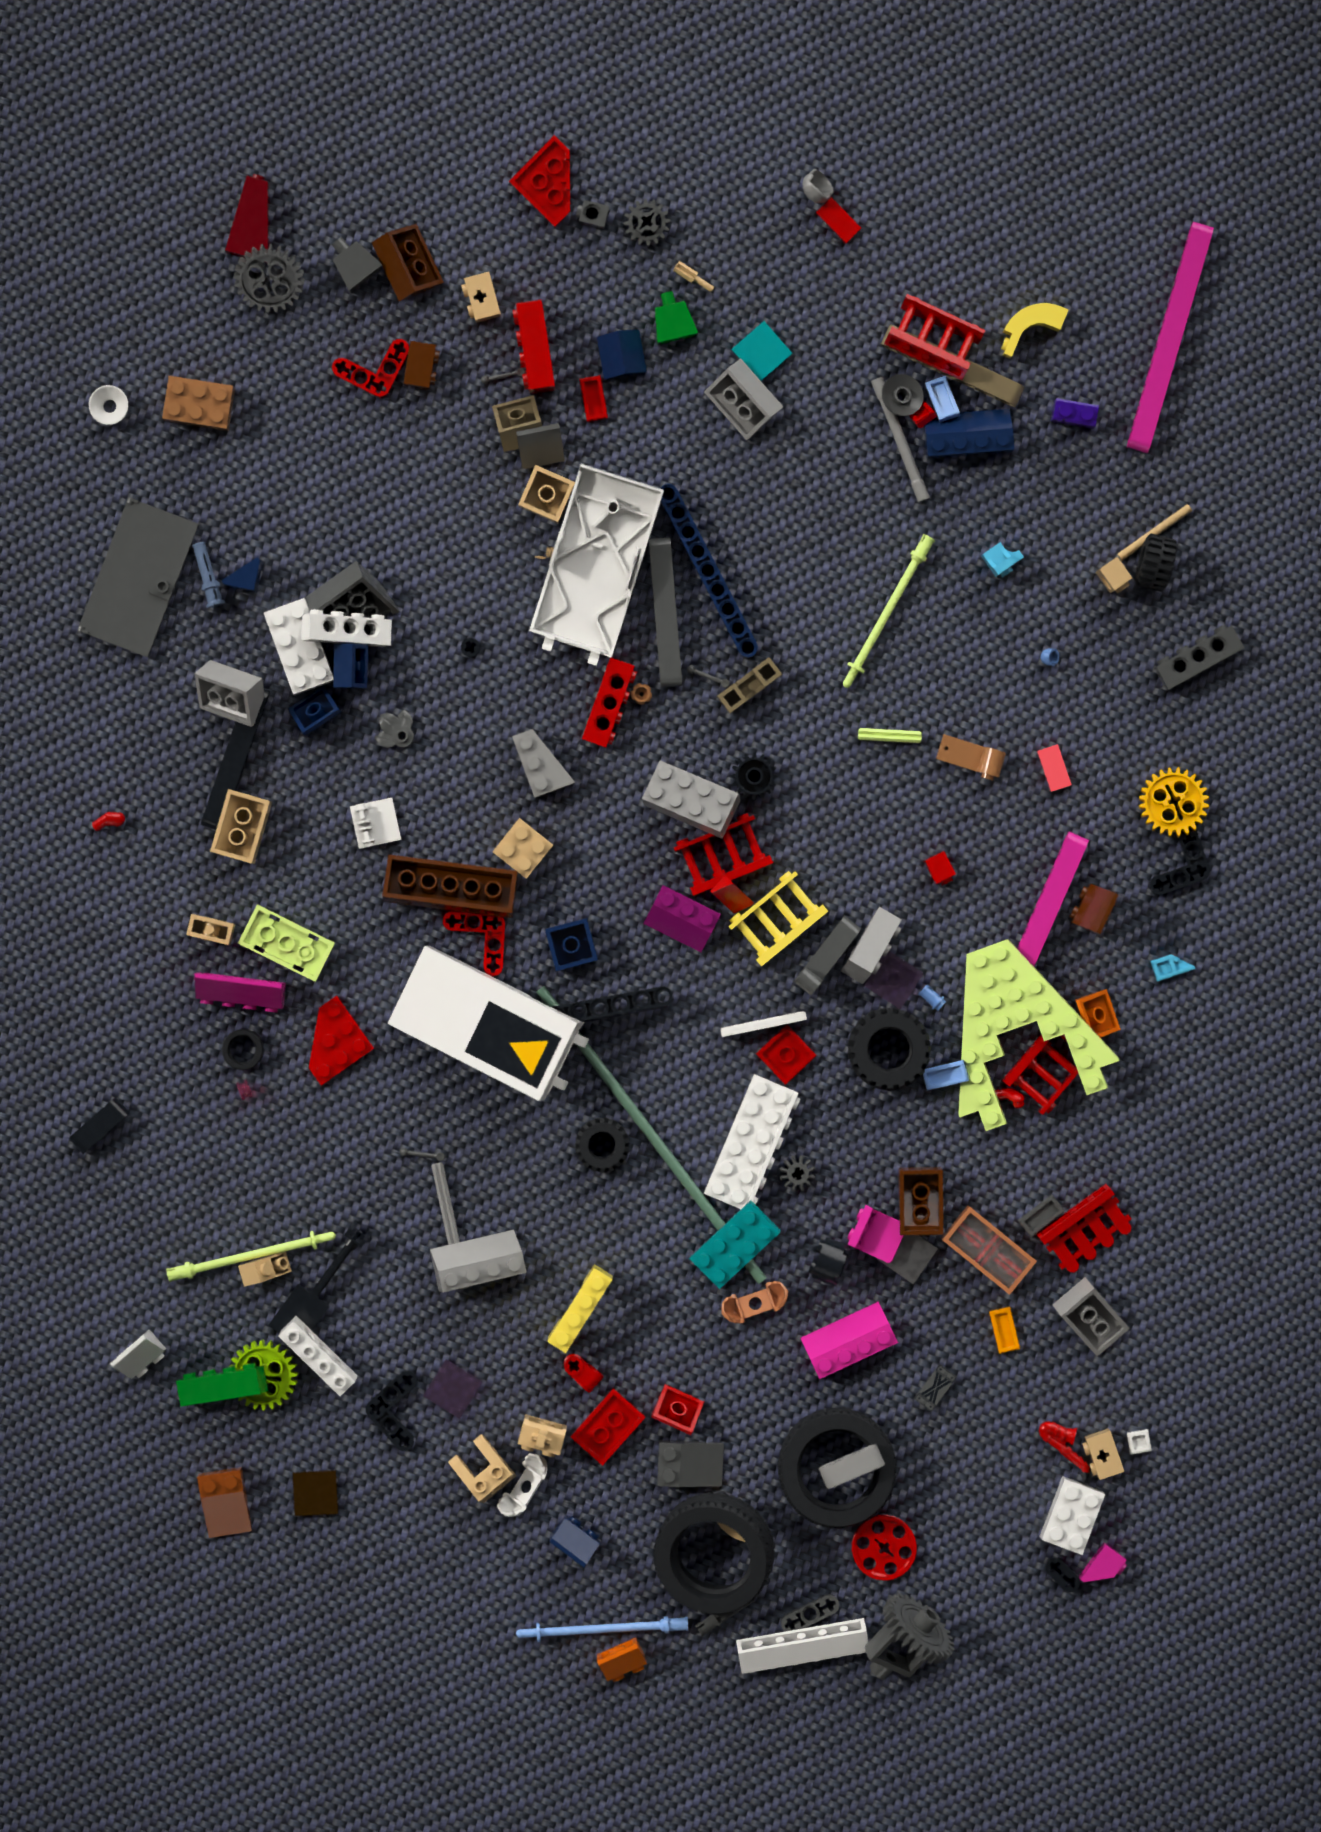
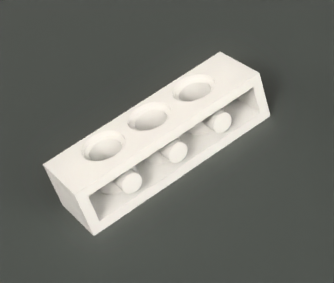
M310 610V613L304 614L302 618V641L366 644L373 647L391 646L392 620L384 619V615H371V618H365L362 613H351V616H344V612L332 611L331 615L323 614V610ZM325 621L328 622L330 627L328 632L323 627ZM345 623L350 627L349 633H346L344 630ZM365 625H368L370 628L369 635L364 631Z
M297 1316L280 1331L279 1337L339 1396L355 1383L358 1375Z

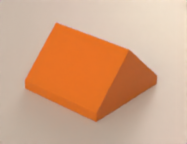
M1107 989L1075 999L1081 1018L1100 1038L1121 1030Z

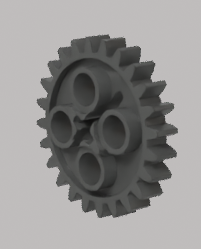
M261 244L259 251L252 247V254L246 251L244 254L245 258H239V264H236L235 267L237 272L234 273V279H236L234 286L240 287L237 294H244L242 301L250 300V307L257 304L258 311L263 306L267 313L270 307H273L274 311L278 312V306H281L284 310H286L287 303L292 306L294 299H299V292L303 291L302 285L305 281V278L302 277L304 270L299 269L301 262L294 263L296 256L289 257L288 249L282 253L281 246L273 250L272 244L269 245L268 249H265L264 245ZM264 261H266L268 264L269 277H266L267 268L265 266ZM277 264L280 265L282 268L275 269L273 265ZM252 268H258L261 272H253ZM270 280H272V285H271V287H272L273 293H274L275 295H272V294H271V291H270ZM283 284L287 288L281 289L277 285ZM256 288H264L266 291L259 292Z

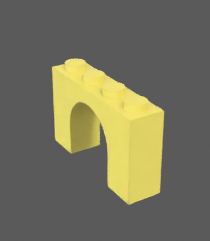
M593 1265L563 1317L558 1320L548 1336L547 1342L564 1353L568 1351L613 1280V1275L597 1265Z

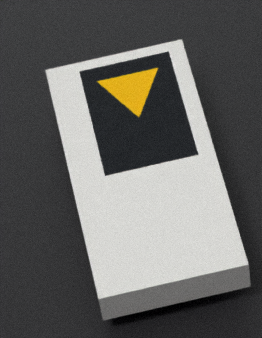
M424 946L387 1023L538 1101H545L552 1086L565 1090L568 1081L558 1077L573 1043L585 1048L589 1041V1038L578 1034L579 1029L584 1024L583 1021L576 1020L432 946Z

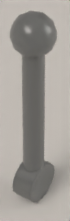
M518 368L517 371L490 377L484 375L481 377V382L487 384L489 381L516 375L522 377V374H525V370Z
M693 665L687 667L688 673H695L720 683L724 688L730 684L729 680H721L699 671Z
M406 1148L400 1150L401 1156L437 1158L438 1161H442L445 1158L442 1152L433 1154L408 1151Z

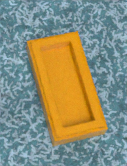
M1010 1306L989 1311L999 1354L1020 1349Z

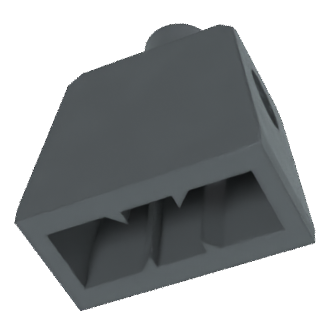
M341 237L332 244L339 254L333 259V262L350 293L383 268L382 264L357 241L349 246Z

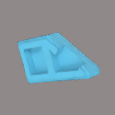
M1172 954L1150 961L1157 982L1195 969V966Z

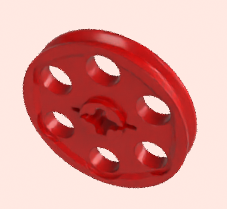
M876 1515L870 1520L864 1521L857 1528L852 1539V1555L855 1563L864 1574L876 1580L886 1581L902 1576L910 1569L916 1557L917 1544L912 1530L904 1521L892 1515ZM875 1521H881L884 1524L882 1532L876 1533L872 1530V1524ZM896 1526L904 1527V1536L900 1538L895 1537L893 1529ZM860 1537H867L869 1539L867 1548L861 1549L857 1546V1541ZM875 1539H877L880 1543L883 1544L889 1543V1551L894 1556H891L886 1551L879 1552L881 1548L879 1546V1543L876 1542ZM904 1546L911 1549V1555L908 1558H902L899 1555V1550ZM868 1557L873 1558L876 1562L872 1569H866L863 1566L864 1560ZM889 1562L896 1564L897 1569L893 1574H887L884 1571L885 1565Z

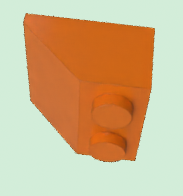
M637 1637L597 1654V1663L607 1681H619L625 1677V1673L630 1671L637 1673L643 1670L644 1665L647 1664Z

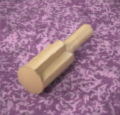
M681 261L675 265L673 272L691 283L693 281L710 292L714 290V286L697 276L698 272Z

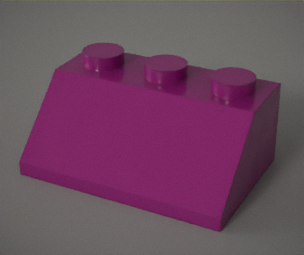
M662 885L643 924L702 952L721 914Z

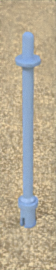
M664 1616V1619L651 1622L540 1628V1623H536V1628L517 1630L516 1636L518 1638L537 1637V1642H540L541 1637L647 1630H661L665 1634H669V1631H688V1617L668 1618V1616Z

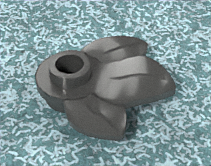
M402 710L397 717L390 713L380 715L379 723L383 731L375 736L378 744L386 748L396 745L406 748L413 743L414 733L411 730L413 718L406 710ZM402 733H406V738L404 740H400V735Z

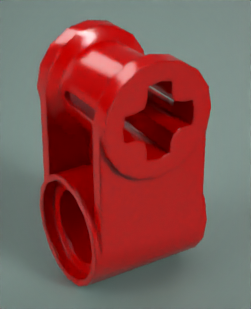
M569 1354L564 1359L565 1371L588 1393H591L604 1378L595 1367L588 1364L577 1354ZM577 1360L578 1368L573 1367L570 1369L569 1361L575 1362Z

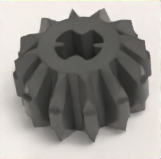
M792 1155L791 1160L793 1163L790 1164L785 1159L783 1162L788 1168L780 1167L781 1172L787 1173L781 1175L780 1180L788 1178L789 1180L785 1182L784 1186L788 1187L793 1183L792 1191H796L797 1185H799L801 1191H804L803 1183L805 1182L807 1186L811 1187L812 1184L807 1179L816 1178L815 1175L809 1174V1172L816 1170L814 1166L807 1168L811 1160L808 1159L803 1164V1155L799 1156L798 1162H796L795 1156ZM799 1167V1170L803 1169L804 1173L801 1174L800 1179H796V1176L792 1177V1173L795 1172L794 1168Z

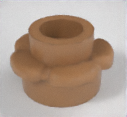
M638 683L633 687V691H631V698L637 704L643 705L652 698L651 688L647 684L642 685Z

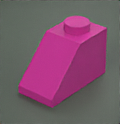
M1103 1542L1078 1577L1083 1582L1114 1578L1116 1574L1120 1575L1127 1566L1125 1564L1127 1560Z

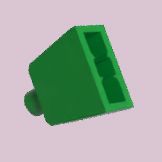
M673 291L660 294L663 306L655 308L657 344L661 345L698 336L697 328L685 301L676 303Z

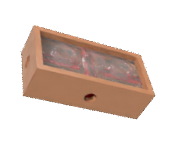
M969 1205L966 1206L941 1237L946 1244L1009 1295L1037 1262Z

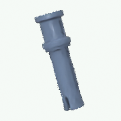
M204 541L193 544L192 548L203 581L201 590L205 592L208 603L206 607L209 609L224 605L226 602L222 600L219 589L221 585L215 579Z

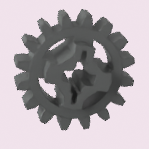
M644 199L643 204H640L638 200L636 201V208L629 206L631 214L625 213L624 215L629 221L623 222V225L629 227L625 233L626 235L632 234V242L638 239L639 246L646 242L647 247H649L651 241L657 245V238L665 239L663 231L669 232V228L665 224H669L670 219H665L668 211H661L663 208L662 204L657 207L655 206L654 199L651 204H648L647 199ZM651 209V211L647 213H643L641 210ZM658 216H660L661 218V228H659V226L656 225V219L658 218ZM633 217L638 221V226L635 230L632 225ZM652 217L651 227L646 225L642 228L643 219L648 220ZM644 233H652V234H653V236H650V237H644V236H642V235H643Z

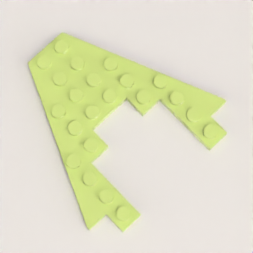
M1009 939L968 953L966 956L961 1060L965 1061L970 1081L960 1083L958 1115L962 1117L979 1111L985 1131L1007 1124L985 1062L1005 1055L998 1037L999 1034L1035 1021L1038 1023L1044 1041L1065 1034L1086 1095L1107 1089L1108 1086L1101 1067L1120 1061L1119 1057Z

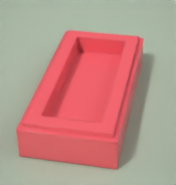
M1058 744L1037 751L1050 792L1072 785Z

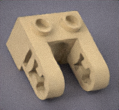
M480 1434L473 1442L490 1463L486 1469L475 1477L457 1454L448 1463L479 1502L485 1503L517 1475L505 1460L502 1459L486 1437Z

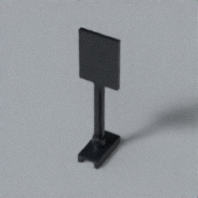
M355 1220L344 1234L347 1237L344 1242L345 1246L313 1290L310 1292L298 1284L268 1326L280 1333L297 1316L313 1330L330 1307L319 1299V1295L352 1249L355 1250L357 1246L362 1248L372 1232L369 1230L364 1235L361 1230L355 1228L359 1223Z

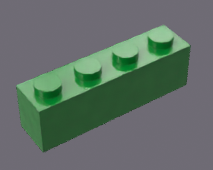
M255 1363L242 1365L243 1369L237 1370L235 1366L222 1368L223 1372L216 1373L215 1369L203 1371V1375L196 1376L195 1372L183 1374V1378L176 1381L180 1406L252 1396L267 1392L268 1387L264 1365L256 1366Z

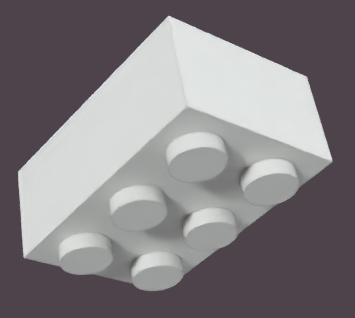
M1062 1476L1040 1538L1043 1541L1083 1555L1105 1493Z

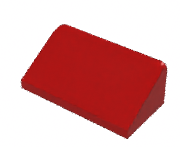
M726 876L710 891L732 913L739 912L754 904Z

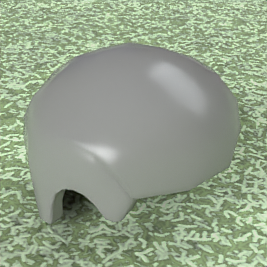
M814 169L804 177L802 183L803 191L809 200L814 203H824L831 198L834 189L821 171Z

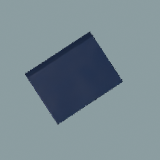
M639 329L620 330L597 337L604 380L647 373Z
M256 557L221 581L226 587L257 593L263 562L259 557Z
M324 685L288 708L298 727L306 737L342 714Z

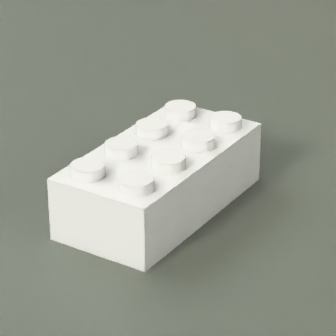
M305 598L264 612L293 695H298L331 683L334 677L322 642L302 641V618L304 614L310 613Z

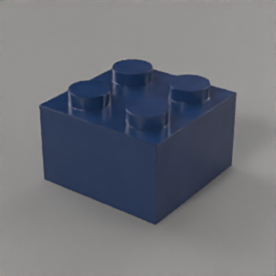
M587 918L545 929L556 971L598 960Z

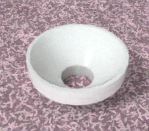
M101 386L92 393L89 399V410L93 418L99 423L113 425L120 422L128 412V399L125 393L116 386ZM108 400H113L116 403V409L112 413L104 410V403Z

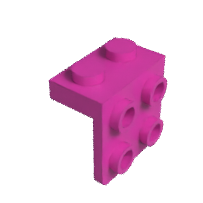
M865 1205L864 1209L861 1208L856 1220H858L855 1229L852 1228L848 1234V1245L886 1263H891L904 1238V1235H900L899 1220Z

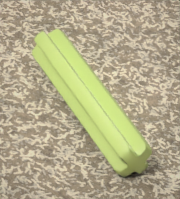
M860 728L858 730V739L920 743L922 741V732Z

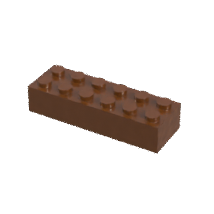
M388 854L382 898L383 902L512 918L518 871Z

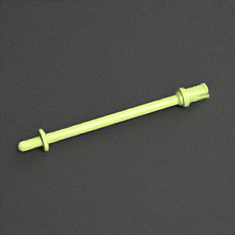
M923 534L916 549L911 551L912 560L855 662H848L847 664L851 669L843 681L845 688H849L852 685L858 672L864 674L865 671L861 668L918 565L926 562V555L935 542L933 538Z
M310 1231V1237L195 1265L185 1262V1265L166 1269L168 1280L172 1282L187 1277L192 1279L199 1272L310 1245L315 1250L318 1249L317 1244L334 1240L336 1234L334 1232H327L315 1235L314 1231Z

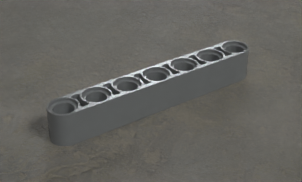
M670 537L649 539L660 685L661 687L682 686Z

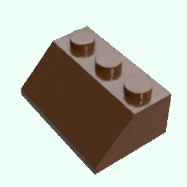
M417 224L387 232L372 242L399 301L415 297L444 283Z

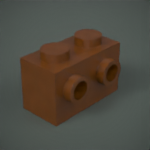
M410 341L404 386L430 390L431 385H435L437 372H433L434 363L438 364L440 351L436 350V345Z

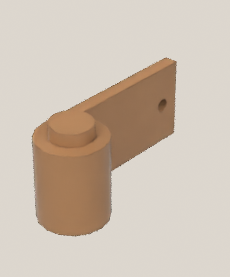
M943 734L936 759L982 773L981 778L994 781V777L999 778L1006 753Z

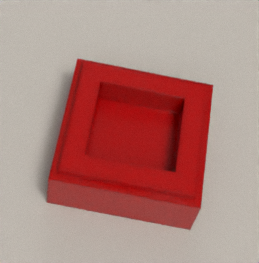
M924 401L920 409L909 417L921 429L936 418L937 415Z

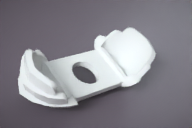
M529 1453L525 1457L522 1465L526 1469L510 1494L505 1492L502 1498L499 1499L497 1508L504 1516L515 1517L523 1513L542 1480L545 1479L547 1462L541 1455ZM525 1481H530L531 1490L528 1493H524L521 1489Z

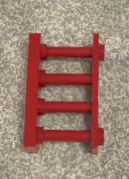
M907 294L900 308L906 311L898 329L891 327L884 345L957 379L963 380L971 364L965 361L973 342L979 345L986 330L934 307L918 297ZM914 315L926 320L918 338L906 333ZM933 324L945 329L938 347L926 342ZM953 333L965 338L957 356L945 351Z
M746 813L736 817L737 822L730 824L725 832L723 839L734 864L732 866L734 870L725 873V870H722L709 839L715 835L708 833L691 841L687 837L676 842L677 846L673 849L675 852L678 850L682 851L694 880L692 882L693 887H690L693 896L715 887L724 876L733 880L773 863L770 855L765 856L761 852L749 821L755 819L754 815L749 817V814ZM739 825L742 826L754 855L752 857L754 862L747 865L744 861L742 862L729 831ZM700 841L714 872L712 874L714 878L705 881L704 877H701L689 847Z
M1041 1034L1002 1081L1009 1087L1012 1084L1014 1086L1018 1085L1042 1106L1038 1112L1043 1115L1045 1112L1049 1114L1056 1106L1054 1101L1077 1076L1078 1070L1077 1067L1051 1046L1052 1043L1049 1040L1044 1041ZM1065 1034L1061 1035L1060 1037L1067 1042ZM1040 1051L1042 1053L1046 1052L1070 1073L1062 1083L1037 1063L1035 1057ZM1026 1067L1034 1070L1056 1089L1048 1100L1023 1079L1021 1073Z

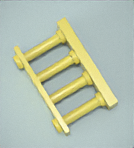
M789 871L779 878L781 881L779 885L741 915L738 912L729 920L731 924L728 927L732 930L737 926L758 953L756 954L759 957L756 961L761 967L828 912L824 905L820 907L817 904L814 905L793 880L798 875L796 871L792 874ZM785 885L789 887L808 910L806 913L809 916L803 921L800 918L797 919L776 893ZM769 898L791 924L792 930L786 935L778 930L759 907ZM752 912L774 937L775 944L770 948L764 947L743 921Z

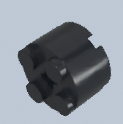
M828 1237L825 1240H820L816 1250L819 1253V1257L817 1260L812 1261L808 1273L812 1274V1278L836 1287L838 1282L834 1280L841 1277L849 1255L845 1251H849L851 1246Z

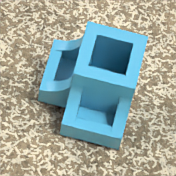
M1001 542L981 555L995 577L1000 574L1002 577L1013 571L1011 566L1024 558L1020 550L1010 552L1003 547Z

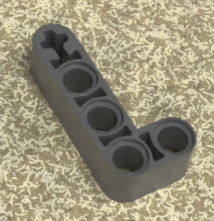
M844 915L793 982L806 993L812 995L862 928Z

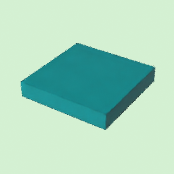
M765 321L731 349L739 359L741 358L760 381L792 355L789 348Z

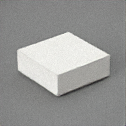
M1148 1429L1126 1433L1130 1455L1152 1451Z

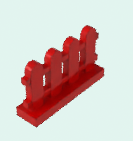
M1104 1184L1036 1234L1044 1245L1049 1244L1046 1246L1049 1252L1053 1250L1061 1261L1058 1265L1061 1269L1066 1268L1069 1272H1076L1079 1269V1263L1076 1259L1082 1255L1088 1260L1094 1259L1097 1254L1094 1246L1100 1242L1104 1247H1111L1114 1243V1238L1111 1234L1117 1230L1123 1235L1131 1232L1132 1227L1129 1221L1132 1219L1128 1214L1126 1216L1123 1215L1116 1205L1119 1203L1117 1197L1111 1198L1115 1194L1107 1184ZM1105 1212L1113 1222V1225L1108 1229L1099 1218ZM1087 1225L1096 1235L1091 1241L1087 1239L1081 1230ZM1070 1237L1079 1249L1073 1254L1064 1243Z

